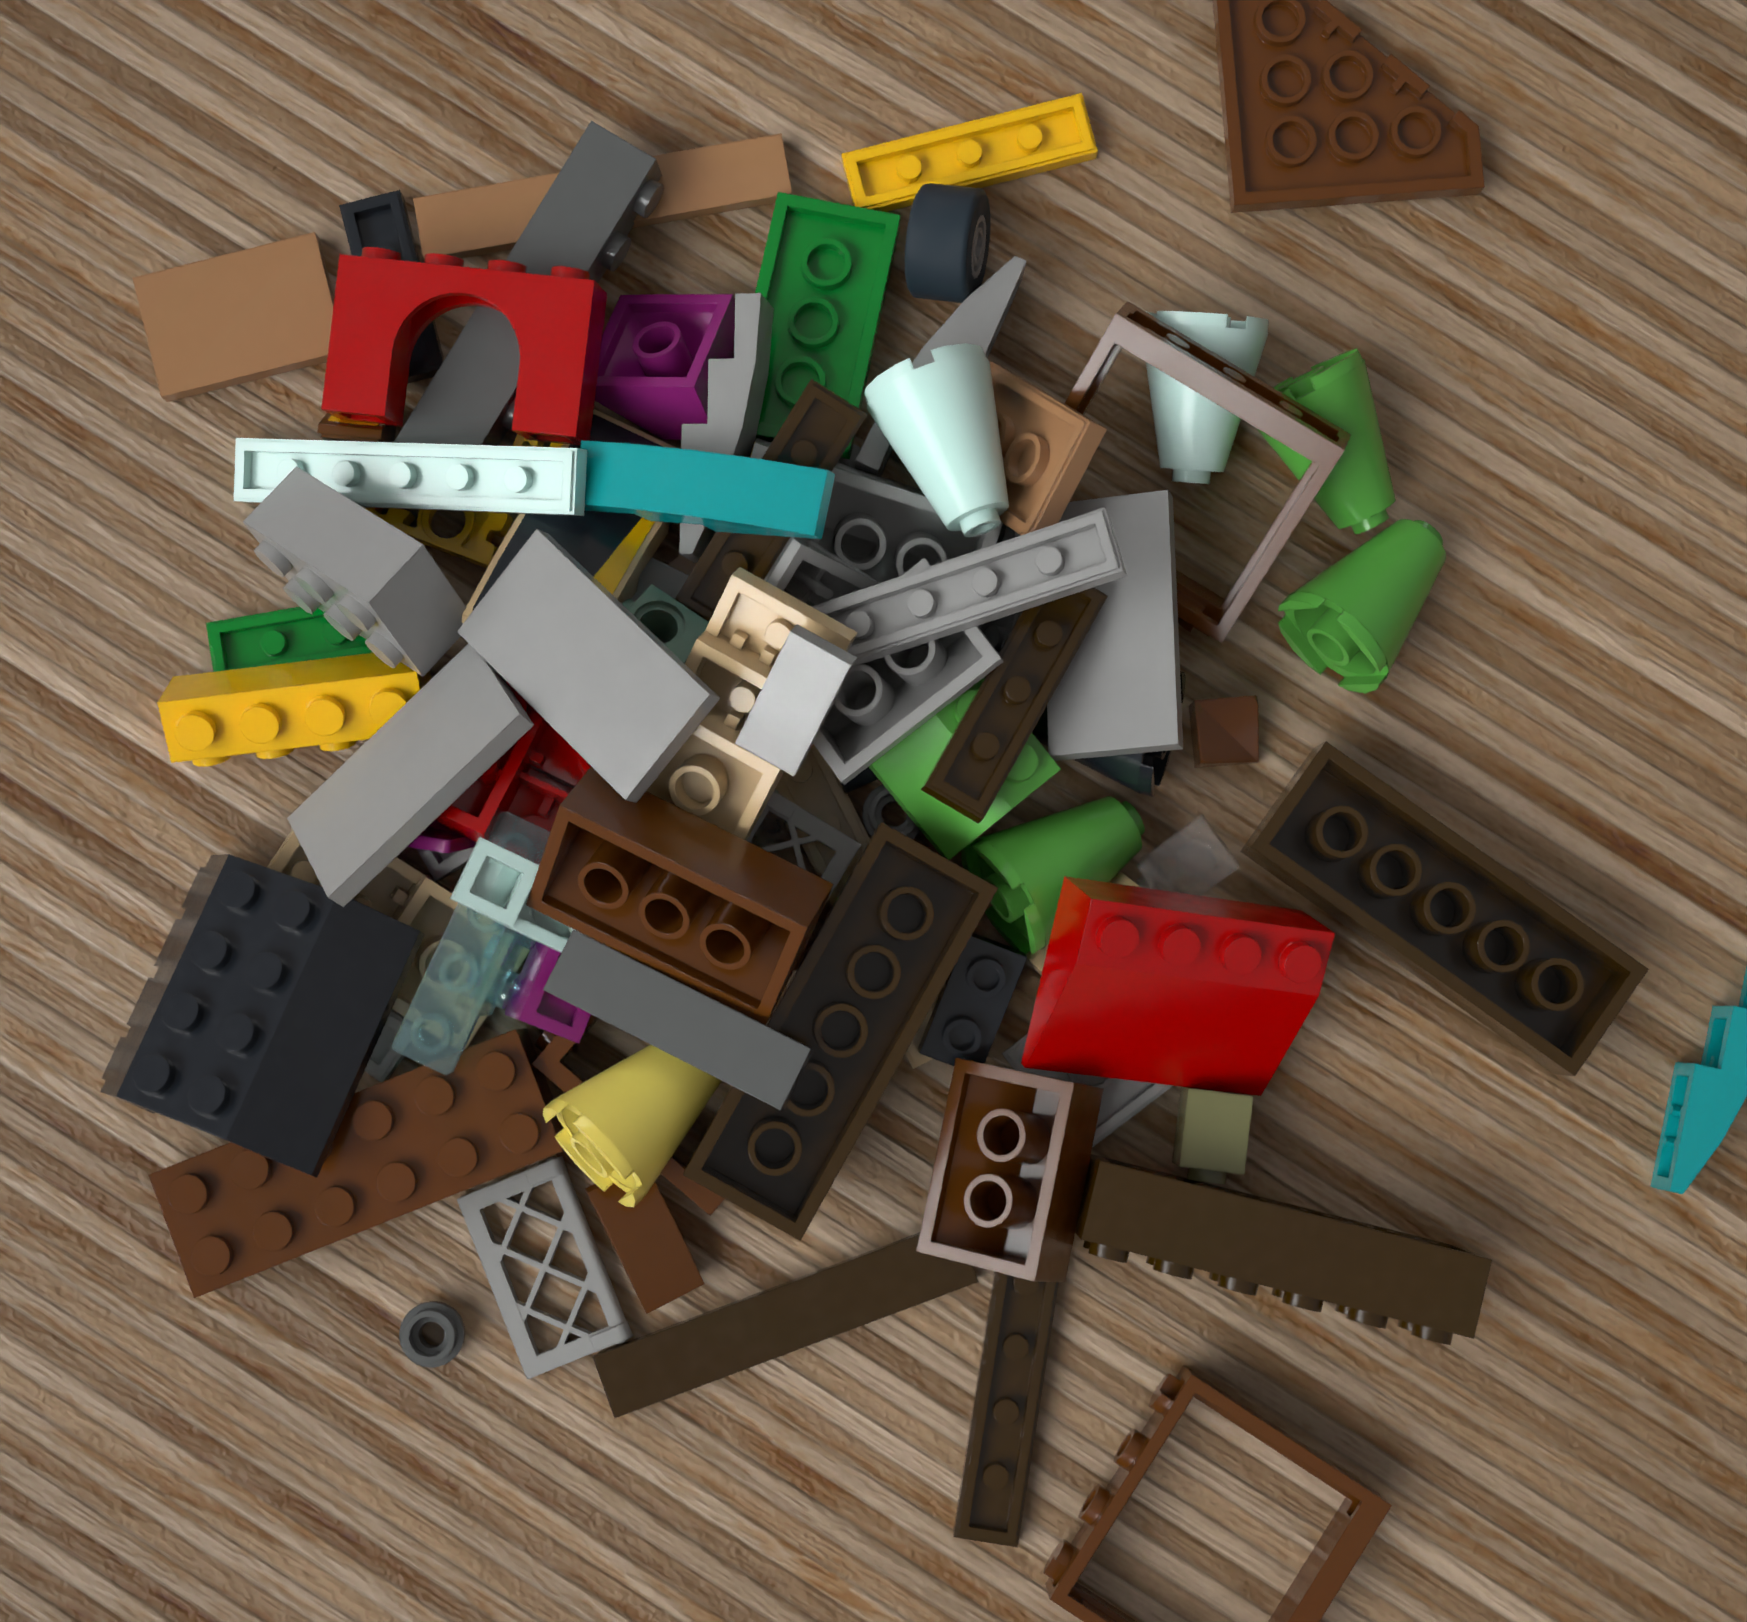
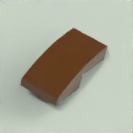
M655 1182L647 1195L634 1208L626 1207L618 1202L626 1192L614 1183L605 1192L596 1184L585 1188L646 1314L705 1284Z

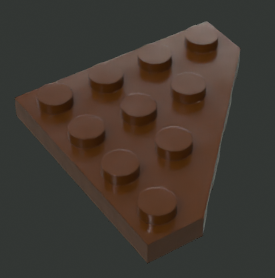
M1212 0L1231 213L1479 195L1484 189L1479 126L1462 111L1453 112L1428 91L1430 85L1393 54L1387 57L1361 36L1362 29L1327 0Z

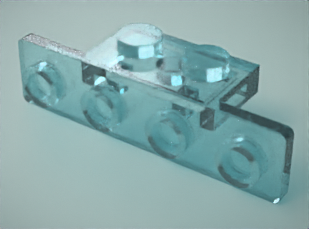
M504 811L499 814L488 841L540 865L550 831ZM458 903L395 1036L392 1049L444 1075L453 1073L479 1017L492 1015L496 1006L504 1009L511 1000L520 979V974L513 971L523 947L532 950L537 941Z

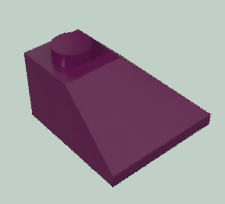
M620 295L602 334L595 401L660 439L682 440V424H707L708 360L734 358V295Z

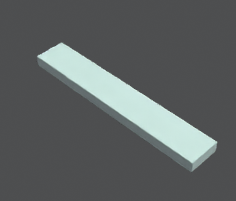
M236 438L234 501L261 503L297 466L362 507L584 516L587 450L559 447Z

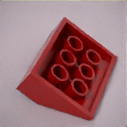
M1064 876L1021 1064L1024 1068L1261 1096L1319 997L1335 933L1302 910Z

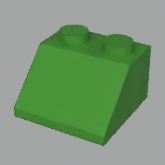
M984 677L868 766L937 852L948 860L1061 770L1031 733L991 807L979 824L921 790Z

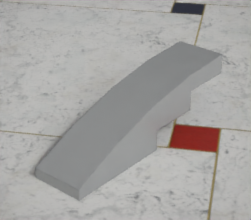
M1014 256L969 295L923 346L912 362L913 368L916 369L935 362L931 353L932 349L963 343L980 345L988 359L1023 280L1026 260ZM874 422L855 459V469L882 476L893 448L876 422Z
M761 293L735 294L734 358L708 360L707 424H682L681 449L750 457L756 439L769 373L774 309ZM680 523L679 554L693 563H697L716 531L700 524Z

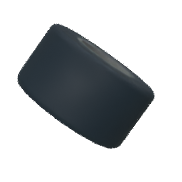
M934 183L924 184L920 187L910 211L905 244V277L907 288L913 297L962 303L982 285L989 252L991 217L989 199L983 189Z

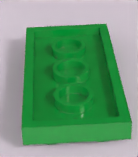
M778 192L755 293H761L774 308L769 373L756 434L757 438L769 442L774 440L811 378L861 409L900 232L901 215ZM855 435L841 458L850 460Z

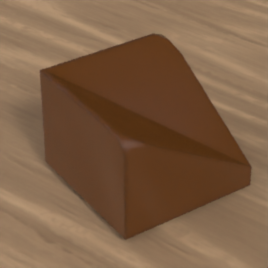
M1256 695L1194 700L1189 705L1194 768L1259 762L1258 698Z

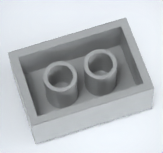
M297 466L243 521L259 542V545L254 549L257 557L274 573L281 577L285 576L289 581L283 587L286 594L298 606L310 614H313L317 608L325 612L323 615L326 620L347 639L353 641L358 635L365 638L367 647L388 666L395 668L401 662L424 677L461 637L457 631L463 624L461 620L466 606L425 546Z

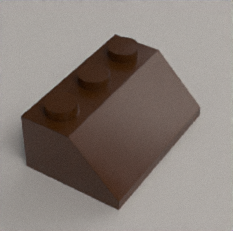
M956 1058L916 1252L1034 1282H1065L1104 1088Z

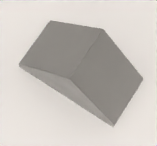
M790 537L764 581L809 606L879 584L869 575L809 538Z

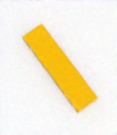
M1082 93L842 153L841 161L853 206L888 212L912 206L917 192L924 184L934 183L983 188L1094 160L1097 157L1098 150Z

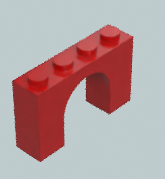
M364 247L362 249V256L339 255L321 407L323 411L341 420L403 426L410 360L419 336L433 320L450 310L466 306H481L503 313L511 323L518 339L520 364L512 430L526 440L581 445V440L590 441L607 293L595 280H589L590 273L588 271L573 267L554 266L551 268V275L526 273L527 266L506 260H489L487 269L463 267L464 260L461 258L437 253L425 254L424 263L401 260V253L378 247Z

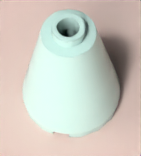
M1145 311L1255 377L1268 336V319L1247 316L1246 321L1231 320V317H1228V314L1185 311H1157L1156 314ZM1146 362L1160 468L1173 469L1172 481L1210 484L1211 471L1224 472L1241 418Z
M963 343L932 349L931 353L935 362L916 369L913 368L910 358L895 364L878 375L865 388L864 395L868 412L949 531L962 530L964 537H975L985 534L1001 524L999 516L1008 509L1009 501L990 362L980 345Z

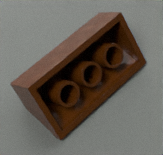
M591 766L559 806L526 906L766 1025L813 934L834 884L647 791L637 803L627 801Z

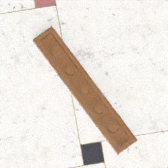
M782 133L652 156L658 162L662 174L658 182L664 185V191L648 218L637 215L632 228L774 204L778 192L792 194ZM559 172L413 198L424 261L425 254L429 253L446 254L462 259L512 250Z

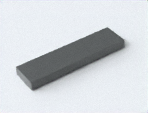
M576 930L572 931L543 989L782 1111L785 1110L814 1049Z

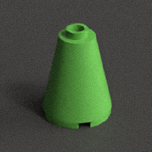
M1354 348L1312 366L1311 371L1294 379L1290 377L1272 388L1351 434L1345 451L1314 500L1338 529L1351 526L1354 534H1360L1388 520L1389 515L1386 508L1391 506L1396 499L1366 363L1358 349ZM1257 429L1294 476L1300 480L1311 460Z
M1397 520L1290 593L1278 607V611H1284L1285 616L1278 622L1280 632L1292 650L1318 674L1321 675L1329 667L1336 673L1344 676L1338 686L1348 691L1366 694L1377 690L1387 678L1446 561V552L1442 546L1443 539L1433 526L1425 521Z
M1106 796L976 838L961 850L962 865L965 870L998 888L990 902L992 906L987 908L984 913L1006 942L1025 954L1031 951L1032 955L1049 944L1064 876L1110 882L1142 849L1141 835L1144 834L1145 827L1140 815L1129 802L1123 801L1120 803L1115 798Z

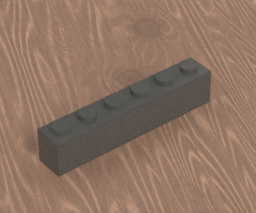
M591 121L506 261L527 266L526 273L551 275V268L554 266L578 268L588 271L590 273L589 280H595L599 283L607 269L614 272L626 257L631 245V238L627 236L634 226V220L637 215L648 218L661 199L664 185L658 182L662 174L657 160ZM476 307L394 443L499 446L508 430L514 432L512 430L520 351L516 333L503 313L487 307Z

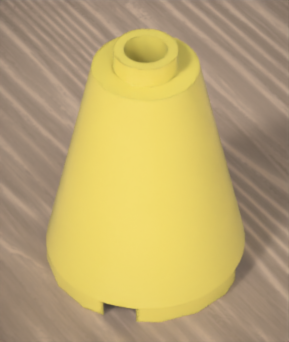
M650 1044L553 1099L543 1108V1117L547 1123L557 1116L563 1129L554 1137L573 1162L604 1192L613 1183L625 1191L626 1194L618 1202L626 1207L634 1208L647 1195L722 1080Z

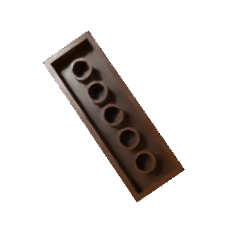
M527 1028L514 1029L356 1092L317 1178L265 1158L231 1142L149 1174V1179L193 1297H199L564 1151L554 1137L563 1129L557 1116L547 1123L543 1117V1108L554 1098L545 1075L532 1065L537 1058V1054Z

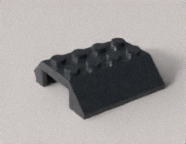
M230 854L211 855L206 867H200L182 905V908L185 909L182 919L175 920L154 965L158 967L154 978H148L127 1022V1025L131 1028L126 1037H120L105 1069L102 1079L106 1081L101 1092L151 1113L160 1114L317 1178L425 934L353 899L342 907L327 897L323 887Z

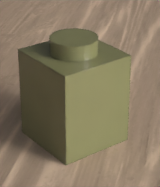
M1181 1087L1172 1163L1181 1167H1188L1187 1179L1226 1184L1227 1173L1245 1174L1253 1096Z

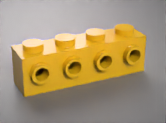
M374 653L174 676L157 704L171 763L192 760L193 765L206 767L221 764L229 760L233 755L256 753L258 758L273 759L288 755L295 748L319 745L323 751H339L350 748L357 744L358 740L370 739L431 680L429 670L423 677L401 662L395 668H392L380 660Z

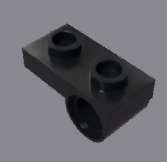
M973 933L940 991L918 1046L919 1053L952 1066L955 1065L956 1058L985 1064L1027 960L1026 954L1015 948Z

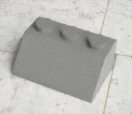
M923 558L903 575L931 565ZM979 626L853 666L813 744L839 780L845 785L1004 661Z

